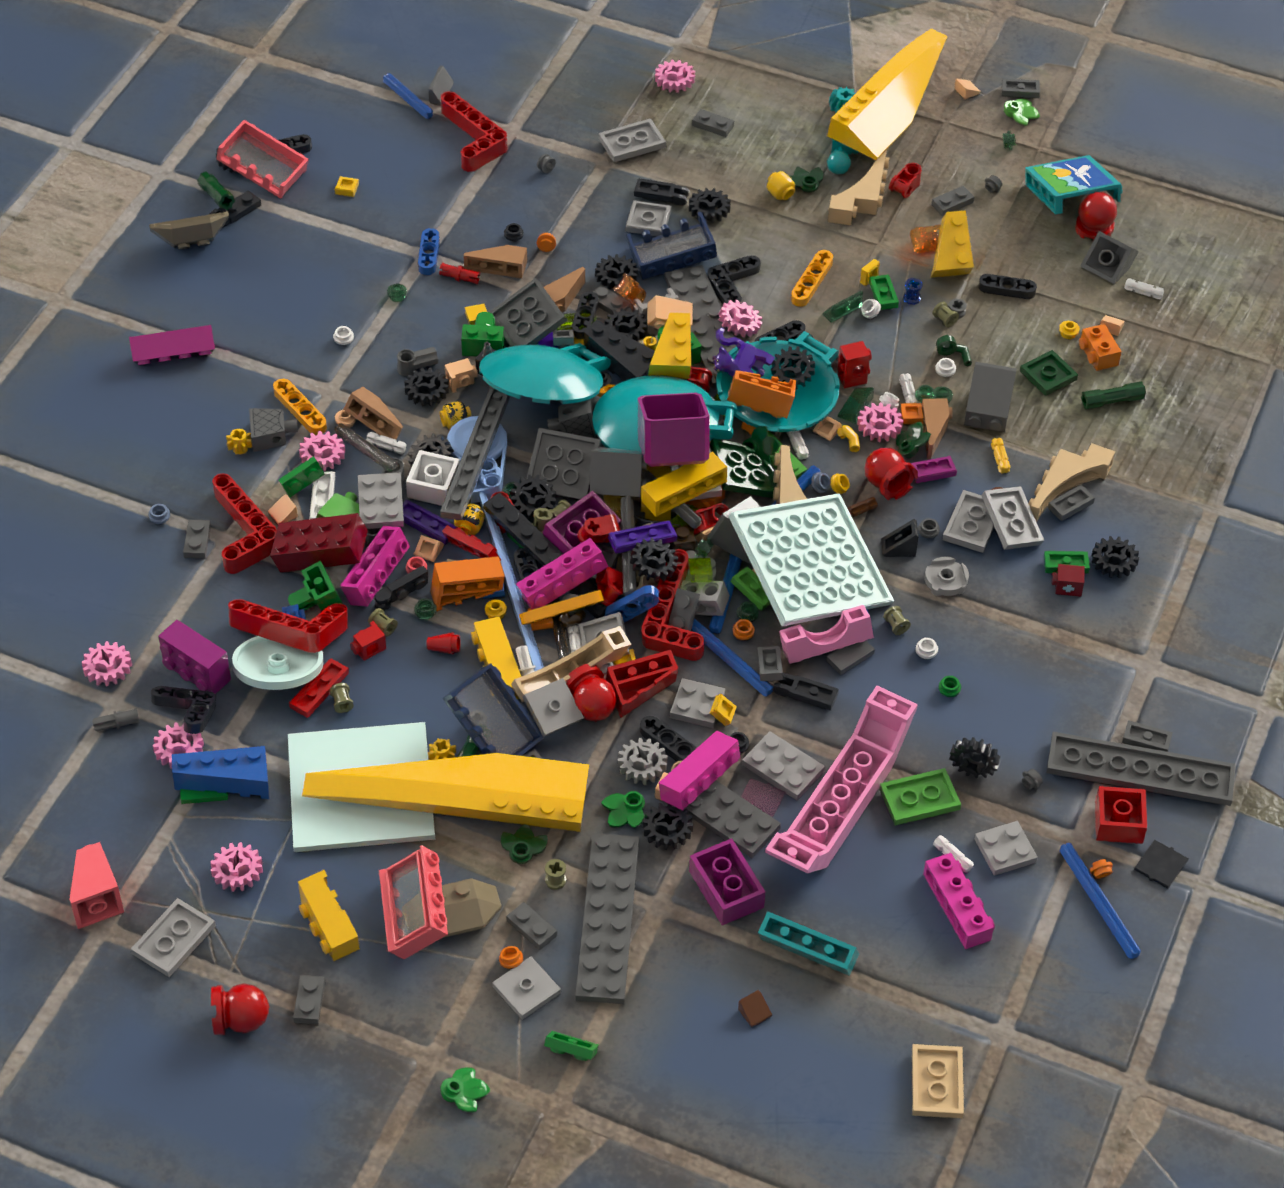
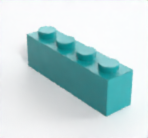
M768 911L758 931L761 940L850 976L859 956L857 948Z

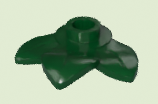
M797 166L794 176H790V178L795 182V187H800L805 192H814L819 188V182L823 180V172L820 167L808 172Z
M916 422L909 426L907 431H901L898 434L896 445L899 447L898 452L902 457L912 458L917 454L919 447L925 445L929 440L931 433H923L922 422Z
M767 426L755 428L751 438L746 439L742 444L751 449L754 445L753 454L759 456L762 461L765 459L770 465V455L775 454L780 447V443L776 438L768 436Z
M525 824L514 835L503 832L500 842L502 847L509 852L510 859L513 862L525 864L532 859L533 855L542 853L545 850L548 837L547 835L535 837L530 827Z

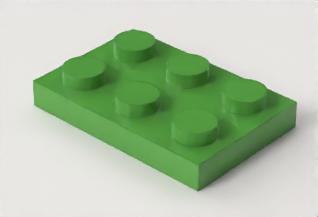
M945 768L880 783L879 789L894 825L961 809V802Z

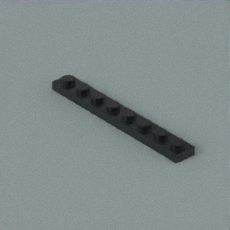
M500 492L483 504V509L542 566L563 555ZM587 579L568 592L580 596L598 591V587L590 579ZM600 602L585 608L598 619L605 616L607 606Z

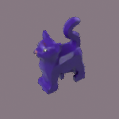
M719 328L716 331L717 341L725 346L736 345L738 350L733 359L721 346L719 353L712 357L714 360V370L717 372H727L733 378L736 370L754 373L751 370L752 368L756 371V374H760L762 377L765 373L763 365L767 364L770 366L775 357L751 344L744 343L737 337L725 338L723 336L725 329Z

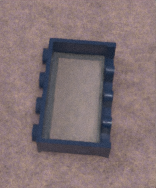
M698 212L699 224L689 227L687 219L683 218L679 222L680 230L670 232L669 226L664 224L661 226L662 235L652 238L649 230H644L642 232L643 241L633 243L631 234H627L628 246L637 263L642 280L717 257L716 243L702 212Z
M491 663L482 667L478 672L443 697L445 703L482 754L501 753L522 756L544 738L537 724L529 717L527 708L519 703L515 697L514 690L509 685H506L501 678L502 675L499 669Z

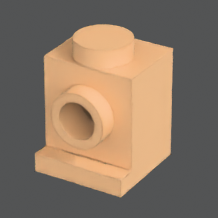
M468 358L445 365L446 379L449 380V387L452 393L457 392V388L474 384V378L478 377L475 365L472 366Z

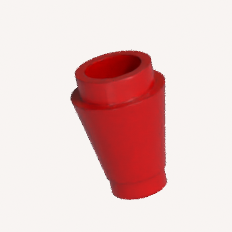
M454 632L427 638L428 650L447 654H454L460 651V635H455Z

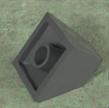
M1099 231L1080 266L1115 284L1130 269L1139 251Z

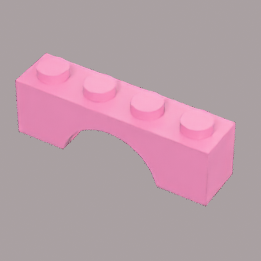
M864 605L842 611L836 625L824 632H809L800 624L779 631L783 652L789 664L874 638L871 618Z

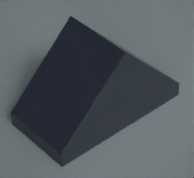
M912 519L881 538L883 556L916 557L919 538L917 520Z

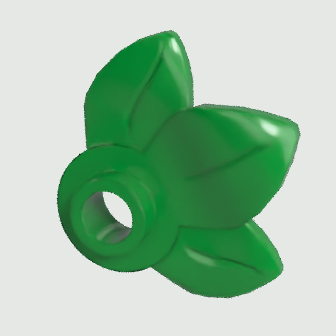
M630 791L626 795L619 793L611 794L601 802L605 808L611 810L608 817L609 826L621 827L628 823L631 827L636 828L643 822L644 813L642 810L645 807V799L637 791Z
M465 1067L456 1070L452 1078L445 1079L441 1084L440 1091L446 1101L454 1102L460 1110L476 1112V1100L488 1095L490 1088L484 1081L475 1078V1069Z

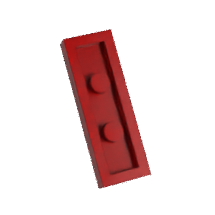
M446 525L442 531L451 544L479 558L499 557L496 553L497 549L492 544H484L476 536H468L458 527L454 529Z
M330 658L324 664L319 675L308 682L289 702L290 708L308 718L330 695V688L337 683H341L349 674V668Z

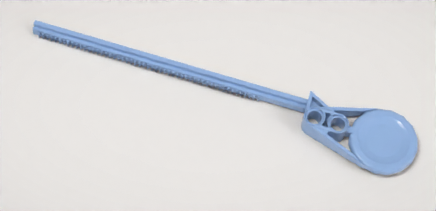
M470 416L458 421L451 427L447 435V439L454 449L452 454L454 458L460 459V461L478 416ZM499 424L472 493L471 503L480 502L481 509L484 512L493 546L497 549L496 553L501 558L500 563L505 575V585L523 642L528 647L532 666L535 665L536 667L534 671L544 668L533 631H531V624L522 625L519 614L526 612L522 596L516 586L517 581L500 528L496 526L495 520L483 509V504L491 499L494 493L502 492L507 454V432ZM502 455L501 466L499 468L497 467V463L495 460Z

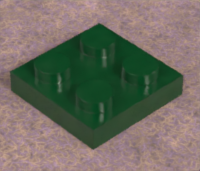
M1053 350L1020 367V372L1045 396L1065 387L1078 378V374Z

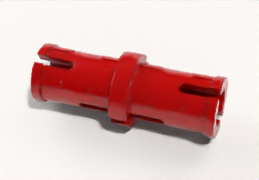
M441 263L439 268L442 269V271H439V275L455 278L456 281L464 280L478 284L480 280L478 276H481L479 271L464 269V266L461 265L456 267Z

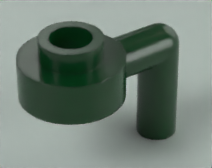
M945 335L936 341V348L940 355L948 356L958 352L961 353L965 366L972 365L968 347L957 344L953 336Z

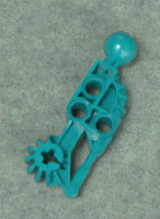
M846 86V88L839 87L838 90L833 89L829 97L830 110L836 114L856 94L854 88L848 89ZM832 139L831 154L827 159L828 169L836 175L846 173L851 166L849 155L852 153L857 154L858 151Z

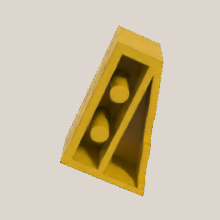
M966 210L946 212L941 221L931 278L967 275L974 268Z
M670 312L652 357L648 376L664 375L689 379L691 370L690 313Z
M325 870L298 881L301 905H299L300 913L304 919H309V926L315 937L319 936L321 939L320 945L325 955L329 954L332 960L336 961L359 950L358 935L345 909L342 910L335 898L338 896L335 890L330 891L328 888Z

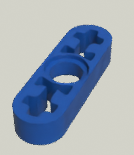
M433 228L425 229L421 235L418 270L423 275L435 273L437 267L440 237L439 232ZM426 250H433L434 252L428 254V253H425L424 251H426Z
M652 585L643 586L607 606L605 616L620 612L625 623L657 605L659 602V590ZM633 603L636 604L637 607L629 608L626 605Z

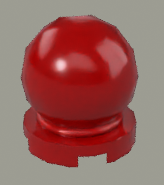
M1095 192L1086 195L1078 209L1079 216L1075 225L1077 234L1083 239L1085 236L1095 239L1100 231L1111 237L1115 226L1114 221L1117 217L1115 200L1105 192Z
M879 448L873 451L867 457L865 463V476L872 485L879 488L880 493L887 500L893 497L897 500L905 496L913 488L910 485L913 479L918 478L916 468L911 463L906 462L902 455L892 448Z
M584 664L568 674L571 678L566 684L575 699L576 706L584 717L583 719L597 722L606 719L613 713L617 703V694L612 684L604 679V674L597 665L590 667L589 664Z
M244 983L233 986L227 992L224 991L222 985L212 987L211 1006H216L217 1014L216 1018H212L214 1035H225L228 1027L238 1033H249L263 1025L267 1019L270 1007L264 992L254 985Z

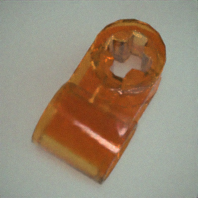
M941 224L916 227L910 231L909 235L915 252L924 253L937 250L939 237L937 231L939 230L940 232Z
M624 273V278L613 290L633 305H636L635 299H639L642 303L646 298V291L639 286L637 281Z

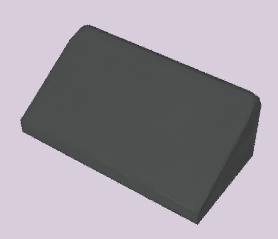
M441 65L428 89L430 104L440 106L441 95L444 92L450 91L453 86L452 78Z

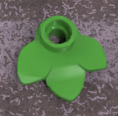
M1026 99L1006 101L1004 104V113L1022 125L1027 126L1028 119H1038L1040 117L1037 109L1032 107V103Z

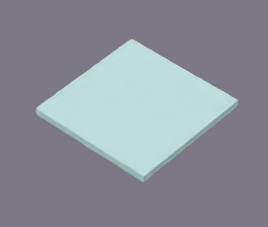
M840 493L731 512L729 515L731 523L782 627L838 616L842 614V611L864 605L866 609L888 606L894 602Z
M425 722L288 734L294 852L435 840L433 813L302 797L306 773L428 760Z

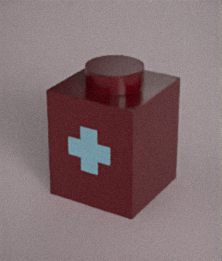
M1058 564L1057 572L1052 573V585H1055V594L1081 597L1084 587L1085 566Z

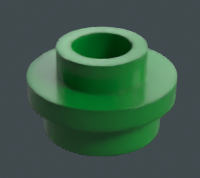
M946 676L939 682L938 688L942 695L955 697L961 691V684L956 677Z

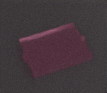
M750 779L741 797L773 818L786 792L770 786V783L764 784Z

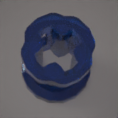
M909 278L905 282L906 292L903 295V299L906 303L914 305L920 302V290L923 287L921 280Z

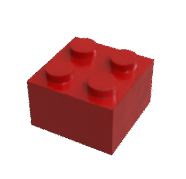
M1098 787L1095 799L1097 841L1143 844L1147 831L1146 789Z

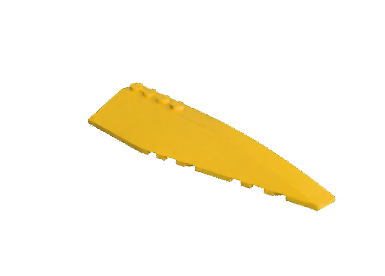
M930 29L903 48L831 118L827 136L877 161L912 124L947 36L934 29Z
M492 753L311 772L305 775L302 797L580 832L589 765Z

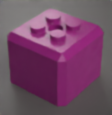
M702 394L644 395L638 398V442L646 464L650 467L704 464L709 459L710 415Z

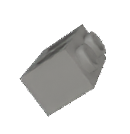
M683 580L681 589L700 594L695 615L723 616L730 596L724 581Z

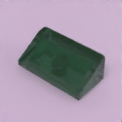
M861 290L829 307L823 312V316L829 322H834L860 308L863 300V291Z
M855 388L837 417L856 424L859 412L864 411V407L868 406L873 399L874 388Z

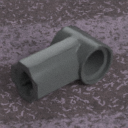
M434 347L415 352L403 349L397 354V372L405 377L408 374L413 375V371L416 369L438 364L437 352Z

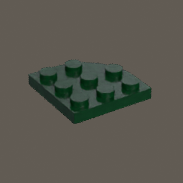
M715 438L709 443L711 451L727 466V482L721 484L723 490L773 498L774 488L777 487V483L773 482L775 471L765 459L762 461L759 456L753 454V449L740 443Z

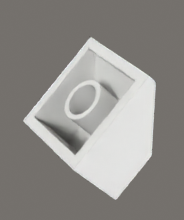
M419 450L406 480L407 498L442 506L459 466L460 459Z

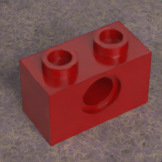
M863 341L840 346L837 375L844 389L867 384L868 375L870 374L869 362L872 360V354L870 349L866 348Z

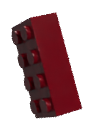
M358 513L282 522L278 525L270 557L280 573L304 570L319 561L322 562L324 567L357 564L361 560L368 529Z

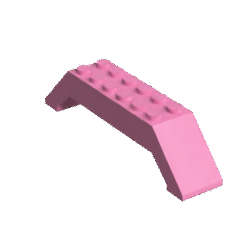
M876 686L866 700V705L854 733L788 831L782 834L777 832L765 849V853L807 874L827 868L878 791L880 783L884 782L891 771L918 704Z

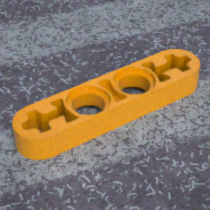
M821 250L816 253L792 290L791 303L793 305L803 307L809 303L832 267L833 254L830 251ZM813 270H818V271H820L821 273H819V274H814V273H812L811 271H813ZM809 282V283H812L813 285H812V286H805L804 283Z
M288 379L276 380L273 384L275 397L310 433L318 435V432L321 431L324 434L327 430L325 417ZM294 398L299 399L297 403L289 402V400ZM302 411L311 412L309 415L300 414Z
M601 590L521 613L519 617L522 625H526L604 601Z

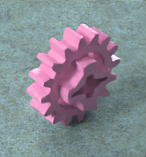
M671 60L670 63L664 61V65L659 64L658 69H655V82H657L658 87L662 86V90L669 89V92L675 90L677 93L681 89L686 91V87L691 88L692 84L695 83V70H693L692 66H688L687 62L682 64L681 60H678V62Z
M730 300L728 304H723L718 314L720 316L718 320L723 322L721 326L728 327L727 331H732L735 336L739 333L742 337H745L746 334L752 337L753 334H757L762 325V316H758L759 311H753V306L746 305V302L740 304L738 300L735 303Z
M881 402L879 406L871 403V408L865 406L864 411L859 412L858 430L863 431L864 437L869 435L871 441L877 438L878 442H881V439H885L888 442L889 437L895 439L896 435L901 433L903 425L902 414L897 413V408L890 409V404L885 407Z
M321 431L316 436L311 433L310 439L305 437L304 443H300L299 454L302 463L314 456L323 471H326V467L334 469V464L340 465V459L345 458V444H343L342 438L338 439L337 434L330 436L329 431L325 435Z
M108 641L105 642V646L97 643L96 649L90 647V654L83 655L82 667L85 677L88 676L89 682L96 680V685L98 686L102 682H105V685L108 686L111 681L116 685L118 684L117 679L125 680L124 673L130 674V667H132L130 652L125 650L124 645L118 648L117 642L112 646L109 645Z
M176 722L173 728L166 725V731L159 730V737H154L155 744H153V750L156 759L161 760L163 766L169 763L171 769L172 754L203 752L204 742L201 733L190 734L185 732L184 724L180 727Z
M239 842L238 847H234L232 843L229 844V849L221 847V854L215 853V860L211 861V874L215 878V883H221L224 890L231 886L232 892L235 891L236 887H240L241 891H244V885L253 887L252 880L259 881V874L263 873L262 857L259 856L258 850L252 851L251 845L243 848L242 842Z

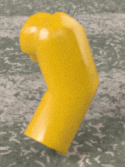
M843 425L842 428L837 430V434L841 439L847 437L849 440L851 452H858L860 450L859 435L850 426Z

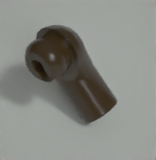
M578 610L570 617L565 612L558 618V621L563 624V627L568 628L580 624L585 619L586 613L583 610Z

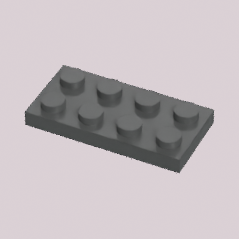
M716 780L685 808L688 810V815H692V819L725 841L732 838L738 849L751 858L781 829L780 822Z

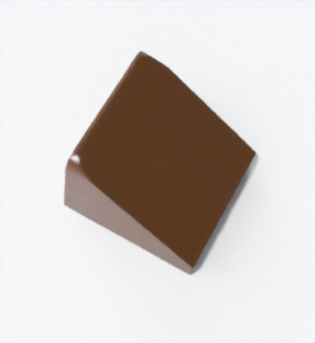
M759 990L739 1000L738 1010L751 1027L772 1017V1013Z

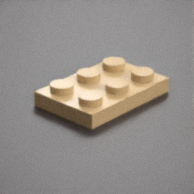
M912 1045L913 1116L963 1118L962 1047Z

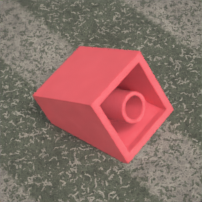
M100 842L86 845L76 852L70 903L78 929L124 913L118 885Z

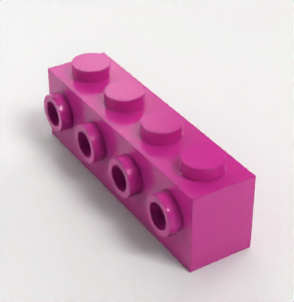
M211 325L129 337L133 362L137 361L138 365L149 364L150 359L158 358V362L171 360L170 356L178 355L179 359L191 357L193 352H199V356L211 354V350L215 349Z
M383 526L362 554L360 563L355 564L340 585L350 605L368 607L375 597V593L380 590L409 549L410 545L400 527Z
M589 538L516 583V586L524 601L533 610L549 604L607 568L608 564L602 551Z
M715 731L659 782L661 800L681 810L685 809L704 790L708 789L718 777L722 776L729 767L739 760L738 740Z
M952 853L925 861L923 875L964 948L968 949L991 941L993 930L995 929L993 919L985 913L983 902L973 892L971 881L965 878L961 863L955 860Z

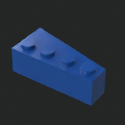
M265 746L172 754V773L175 790L217 791L218 793H240L241 797L260 795L262 799H269Z

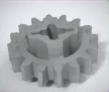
M639 738L638 743L630 740V746L624 744L623 751L618 752L620 774H626V780L633 778L634 784L642 780V783L646 785L649 779L654 783L655 776L661 778L663 771L667 770L665 749H659L658 742L651 744V739L643 742L642 738Z

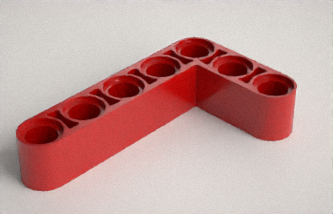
M448 91L441 95L442 114L476 140L461 150V166L464 171H476L507 152L506 131L456 93Z
M222 473L216 475L212 480L215 498L247 534V536L226 546L222 550L224 570L229 574H236L270 556L277 528L228 474Z
M676 549L674 556L678 557L677 563L681 562L682 564H678L671 578L667 576L666 581L660 578L657 586L659 602L654 607L648 609L641 629L642 643L645 648L658 652L671 650L673 656L696 661L704 655L703 637L699 633L668 625L677 588L681 587L689 570L688 554L682 549Z
M241 599L232 600L228 604L229 625L231 627L310 653L323 650L348 629L347 606L340 603L328 606L311 621Z

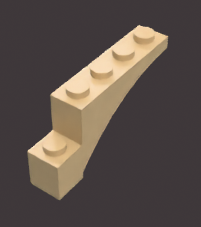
M887 150L877 161L875 160L871 169L859 182L842 193L831 196L828 216L829 223L851 225L852 217L856 218L857 213L877 215V209L882 207L883 196H880V194L884 195L885 183H882V181L886 182L887 170L884 169H888L889 157H886Z
M1091 443L1088 451H1083L1082 456L1060 449L1058 455L1053 456L1051 459L1050 470L1044 472L1043 484H1038L1035 491V499L1031 498L1029 501V506L1036 522L1048 507L1050 501L1083 483L1100 478L1106 479L1113 464L1115 451Z
M781 445L779 453H775L774 465L777 466V470L774 472L773 482L777 483V487L773 491V500H776V504L805 500L807 498L803 494L793 472L790 446Z
M620 626L603 631L598 637L564 658L528 675L514 679L511 685L521 702H525L523 696L531 691L562 678L567 683L571 678L568 674L579 666L589 664L590 667H594L597 665L601 669L604 664L621 659L631 643Z

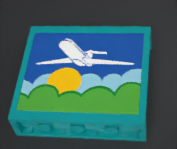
M1090 155L1025 167V185L1055 215L1063 213V199L1106 191L1114 200L1121 202L1122 184Z

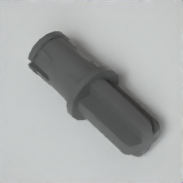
M137 708L119 713L113 711L114 714L97 717L92 720L95 731L114 727L120 729V726L140 723Z

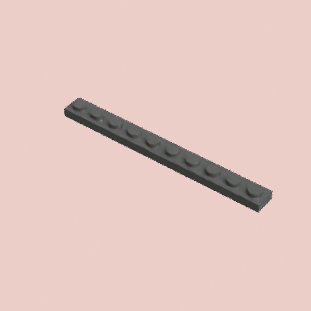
M491 386L440 510L441 518L462 520L511 397Z

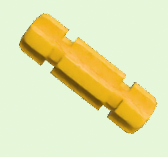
M1001 438L992 439L991 447L998 470L1001 474L1010 472V463L1007 461L1008 457L1003 446V440Z

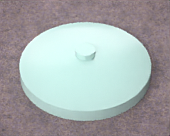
M256 636L245 641L235 650L232 657L233 671L242 682L256 688L268 690L294 688L310 682L319 675L323 668V652L321 650L316 653H310Z

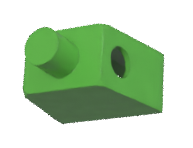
M347 492L345 496L335 493L319 510L316 518L358 513L360 516L359 504L356 503L357 496L352 492Z

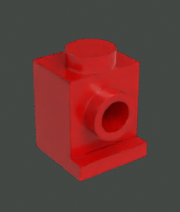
M372 621L370 622V627L360 630L357 634L353 635V642L350 643V647L355 655L358 654L365 661L386 649L385 634Z

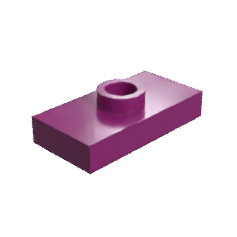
M951 456L911 463L918 471V478L915 479L916 484L957 475V470Z

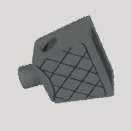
M590 399L561 405L558 407L559 418L547 420L549 430H561L564 433L598 439V435L595 434L593 428V408Z
M249 409L253 452L283 446L286 444V433L298 432L297 419L284 421V414L281 409Z

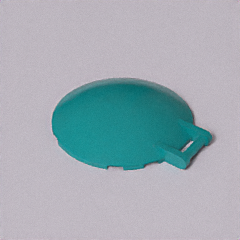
M806 331L796 340L789 339V341L777 340V337L760 338V341L744 342L771 354L773 357H775V354L781 355V349L788 351V347L791 346L792 350H795L799 346L801 352L806 349L808 355L812 354L816 368H814L815 375L811 376L812 381H805V387L800 384L798 385V390H795V397L787 419L783 417L776 418L770 413L763 411L756 412L744 405L737 406V412L734 414L735 417L756 428L767 426L768 431L791 432L816 425L832 412L838 401L840 387L838 375L831 367V363L838 357L839 351L837 349L827 347L812 338L811 334ZM737 347L728 352L733 359L736 356ZM763 365L765 373L761 378L771 380L773 376L771 374L772 365ZM719 371L716 376L718 395L721 401L731 402L727 401L733 378L727 372Z
M580 343L560 349L544 345H518L503 348L486 355L480 362L479 373L483 374V380L488 385L506 395L518 399L521 398V395L533 398L532 402L550 404V400H561L562 404H571L586 401L599 394L600 388L603 387V377L600 371L608 369L611 360L586 349V346ZM583 356V357L589 359V361H586V360H584V359H582V358H580V357Z
M664 375L642 376L615 385L599 399L593 412V428L595 434L599 436L601 443L606 448L641 451L638 442V398L644 395L702 394L710 415L709 442L713 438L728 440L733 437L734 430L732 424L734 414L737 412V405L734 402L714 401L701 387L681 378ZM720 415H725L724 426L718 425Z

